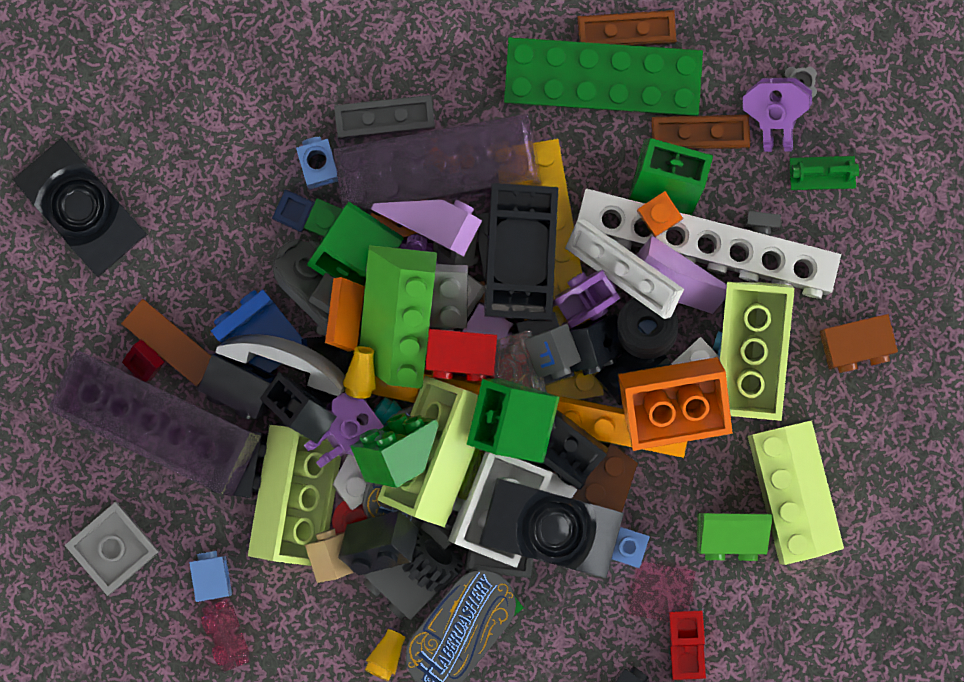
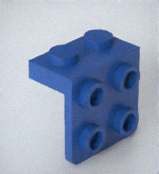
M253 290L240 301L242 306L233 313L226 311L214 321L216 327L211 330L221 343L228 338L240 335H269L291 340L301 345V339H303L264 290H261L259 293ZM256 355L249 361V363L269 373H272L282 365V363L260 355Z

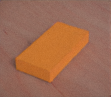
M343 277L333 278L325 343L346 351H354L355 347H357L365 286Z

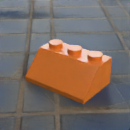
M718 357L618 374L622 406L633 451L733 434L726 371Z

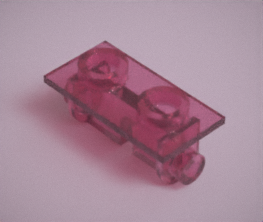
M224 600L215 604L216 611L213 605L202 608L204 614L201 616L202 626L206 634H211L215 645L212 648V653L217 665L222 666L223 670L227 671L236 668L233 661H235L237 667L249 663L248 655H250L243 633L232 637L229 633V630L240 627L233 605L229 606L228 600Z

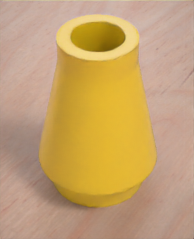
M358 346L354 349L353 358L343 381L345 393L348 396L365 399L371 397L372 391L376 389L374 350L370 347Z
M388 629L385 636L365 660L368 663L365 671L380 679L389 681L391 675L396 674L402 645L406 637Z

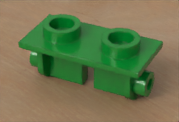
M855 156L789 158L791 190L856 189V176H859V164L855 163Z

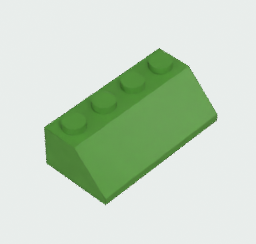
M369 245L360 346L370 347L374 350L375 376L388 385L420 389L423 387L437 252Z

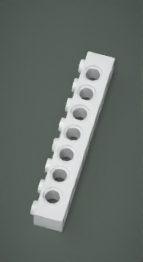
M585 189L577 220H586L628 250H631L632 245L642 248L649 238L653 236L651 233L647 237H640L634 231V224L643 221L637 209L645 203ZM607 213H613L619 218L620 225L615 229H609L604 226L602 217ZM680 213L683 217L682 221L656 237V239L693 263L707 264L708 271L726 274L727 270L740 273L739 278L749 282H758L759 278L775 284L793 285V287L803 289V295L816 299H822V295L832 293L841 258L839 253ZM672 229L678 230L683 236L682 244H670L666 239V232ZM705 237L713 241L714 251L712 253L706 254L700 251L698 248V240ZM732 246L742 247L746 252L745 261L737 262L733 260L730 256V248ZM764 254L775 256L778 262L775 270H768L763 266L762 256ZM796 262H803L808 266L809 275L807 278H800L795 274L794 264Z

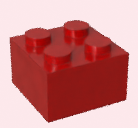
M429 329L425 370L432 371V378L452 379L453 373L466 374V381L482 382V379H486V376L493 377L497 335Z

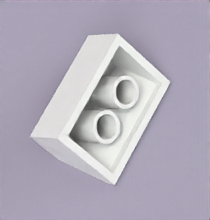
M482 451L448 541L517 568L521 558L520 555L479 544L496 479L499 478L546 491L553 473L517 458Z

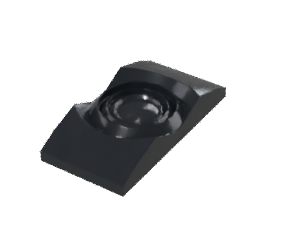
M63 137L12 179L97 277L148 235Z
M491 184L484 317L552 320L558 187Z
M497 478L479 544L607 578L624 513Z

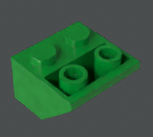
M652 138L644 139L628 199L646 204L666 191L680 213L692 216L705 188L713 155Z
M348 201L318 244L307 266L323 276L327 273L334 278L343 277L365 286L369 245L398 248L404 237Z
M502 378L482 379L466 445L495 455L543 463L560 397Z
M400 413L389 418L387 425L379 430L371 429L359 436L360 440L350 445L365 482L397 488L423 473L439 426L437 420L423 418L421 415L408 416L405 413Z

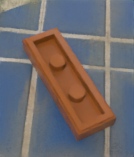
M674 10L577 16L579 42L631 46L676 44L677 42Z
M749 115L651 118L652 139L692 150L750 148Z
M142 299L121 324L140 340L142 339L160 357L198 387L211 355Z

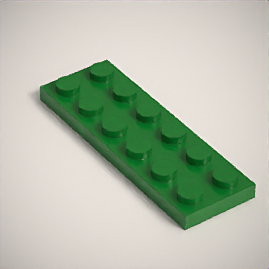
M508 37L504 103L699 116L703 50Z

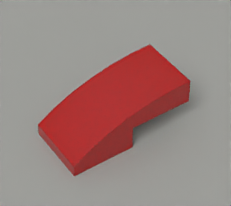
M703 611L669 612L672 680L706 679Z

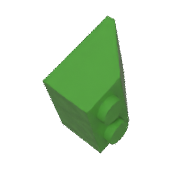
M698 513L697 553L705 554V560H725V554H738L739 561H758V554H767L772 514Z

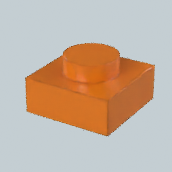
M666 191L637 209L638 214L655 238L683 220L682 215Z

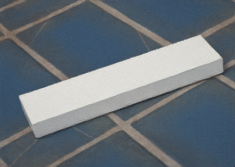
M577 220L565 249L597 272L603 270L610 281L662 318H670L684 289L586 220Z

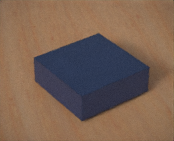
M285 189L272 220L302 233L315 202Z

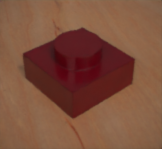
M141 339L131 347L122 363L146 385L155 377L164 361L154 349L150 348Z

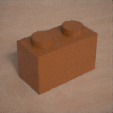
M889 314L819 331L828 368H838L839 374L858 369L857 363L870 360L871 366L890 362L889 355L898 352Z

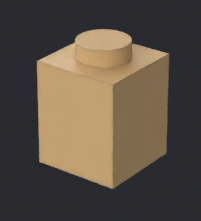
M335 528L316 534L317 540L305 545L317 583L336 580L353 573L350 567L338 558L345 532L336 534Z

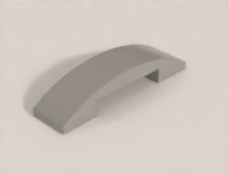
M240 335L228 338L216 348L215 353L245 364L256 355H260L308 372L310 377L307 386L329 394L339 396L345 391L343 386L345 374L338 367L316 351L294 341L269 335Z

